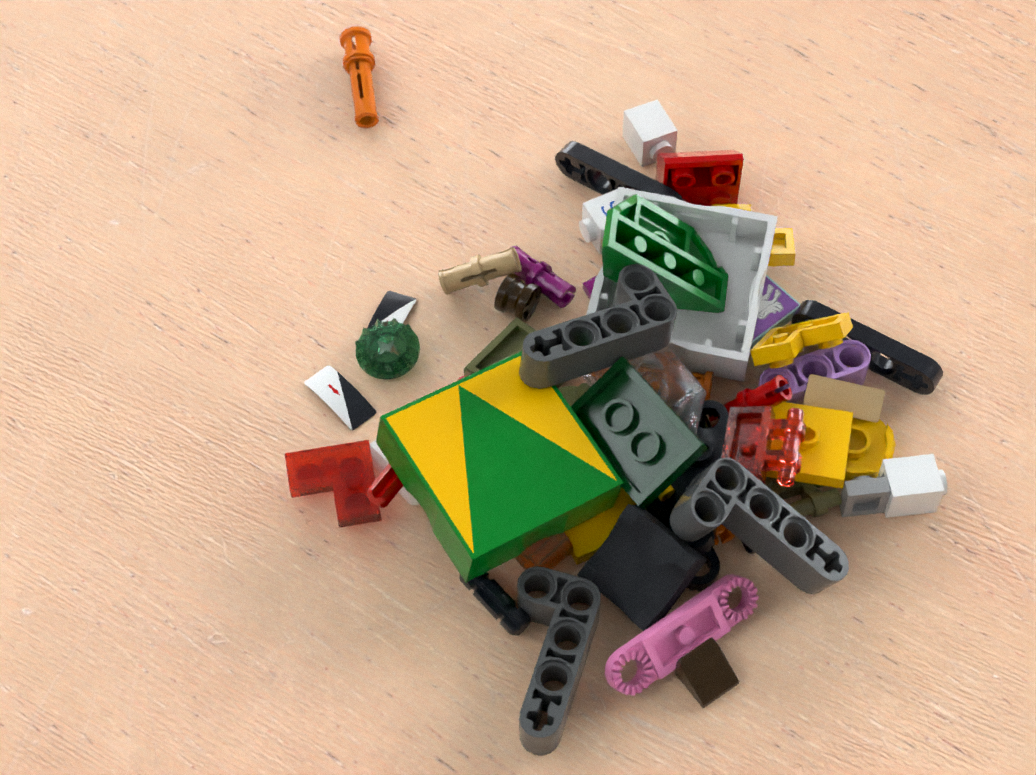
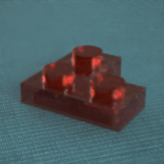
M369 440L285 453L291 498L333 491L339 528L382 521L380 508L371 503L367 498L368 488L375 481Z

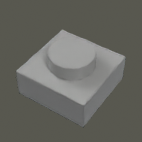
M859 476L850 481H844L841 491L842 503L839 505L841 516L850 517L884 513L891 494L888 478Z

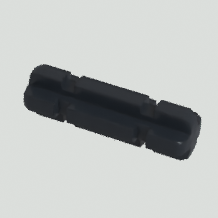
M488 572L466 583L462 576L459 575L460 581L469 591L471 589L474 590L473 595L495 619H501L500 625L510 635L518 636L530 625V617L521 607L518 609L515 607L516 602L494 578L492 580L489 579Z

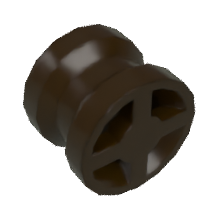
M511 273L503 280L497 291L494 308L502 313L510 311L514 313L515 318L517 317L523 322H527L538 306L542 289L534 283L528 285L523 283L519 276Z

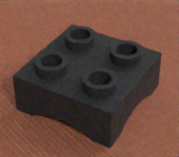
M628 504L620 514L609 536L595 554L584 564L577 576L593 582L601 594L611 600L634 624L645 631L667 615L707 559L647 510L642 509L638 505Z

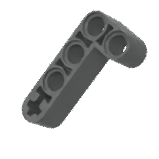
M639 264L628 265L619 273L612 307L534 331L526 336L522 347L519 368L520 378L526 385L532 388H548L611 367L622 356L629 361L667 347L670 342L677 315L676 304L650 268Z
M724 457L718 459L693 478L671 512L670 525L679 538L684 541L693 542L722 524L805 593L815 594L842 580L848 573V558L837 544L732 458Z
M539 566L523 571L517 583L518 608L521 607L532 622L549 626L520 711L519 736L521 744L526 751L534 755H546L554 751L560 743L599 622L601 594L598 587L585 578ZM539 590L547 595L542 598H533L528 594L531 591ZM582 602L589 605V608L581 611L573 609L571 605ZM563 641H571L577 647L572 650H563L557 644ZM553 680L561 682L565 687L558 691H550L544 688L543 685ZM542 711L546 712L547 725H544L541 731H535L534 729H537L539 726Z

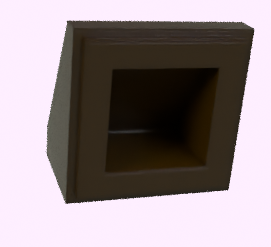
M712 637L677 661L675 675L702 708H705L739 684V680L720 646Z

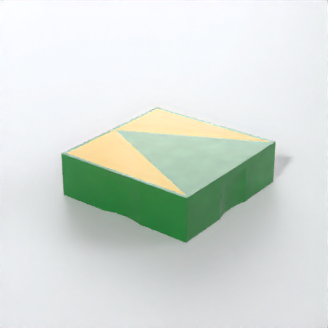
M522 351L380 416L376 437L377 445L405 489L424 509L431 523L433 533L465 583L519 556L535 542L548 536L564 533L614 507L623 486V481L556 385L537 389L526 385L521 380L519 368Z

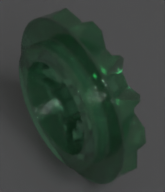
M395 318L385 322L377 319L373 326L368 329L363 328L359 340L355 341L358 364L368 375L378 379H394L406 374L414 367L420 354L418 336H416L409 324L399 323ZM393 340L397 354L387 350L380 354L381 350L377 341L389 344Z

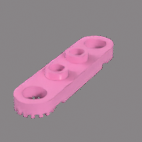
M726 575L621 646L610 655L606 662L605 677L608 684L622 694L635 696L636 693H642L644 688L646 689L657 679L667 676L676 669L677 661L711 637L717 641L731 631V627L743 619H748V615L754 613L752 610L757 607L756 600L759 599V596L756 595L758 590L754 587V583L739 575ZM736 586H738L742 591L741 601L738 606L730 609L728 608L729 604H726L728 602L726 596L729 597L728 591L731 592V588H737ZM635 660L637 672L634 678L628 682H622L620 670L622 671L623 668L621 666L626 665L625 661Z

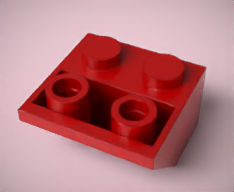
M736 150L661 153L657 156L656 181L677 191L687 203L702 206L737 204L744 162L743 154Z

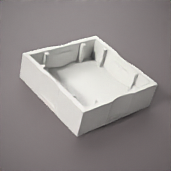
M618 187L613 207L634 194L645 198L692 226L712 252L717 266H722L729 275L724 312L711 313L677 309L671 339L667 347L632 360L667 367L678 365L682 370L705 374L707 371H713L714 376L744 382L778 216L725 206L695 205L671 196ZM603 264L595 278L587 314L612 307L614 303L617 283L603 276Z

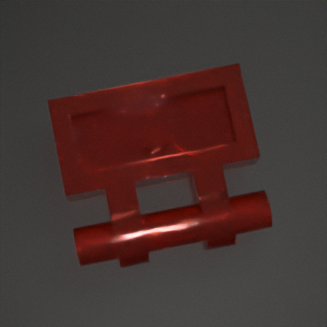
M772 406L730 407L721 458H732L764 484L767 471H777V483L780 486H793L795 476L801 471L802 456L799 453L800 443L805 440L807 426L803 422L804 411L799 408H790L787 411L786 419H775L776 416ZM772 440H782V449L770 450Z

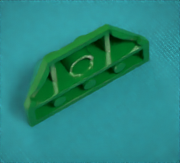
M638 194L628 197L607 210L602 244L603 276L618 283L619 273L624 267L631 264L644 265L656 274L675 302L677 309L711 313L725 311L729 275L722 266H717L712 252L692 226Z

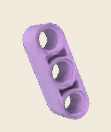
M845 340L842 344L835 347L819 349L794 358V362L787 366L774 369L769 367L760 375L758 387L772 380L775 376L781 375L788 381V384L776 389L774 392L779 393L791 387L792 399L787 402L803 405L810 374L863 385L870 364L871 354L865 344L857 340ZM767 410L764 411V413H763V417H765V418H766Z

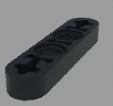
M570 141L555 155L556 165L564 175L602 195L614 191L618 187L671 196L684 201L674 189L579 142Z
M805 300L794 313L791 323L796 324L842 313L817 301ZM851 318L853 328L847 334V337L865 344L871 354L869 370L921 395L931 394L943 377V370L934 359Z

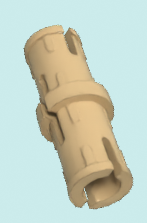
M511 247L508 250L483 258L480 255L473 256L470 262L439 270L438 276L444 293L448 295L451 292L476 284L483 287L489 284V280L514 272H521V263L516 249Z

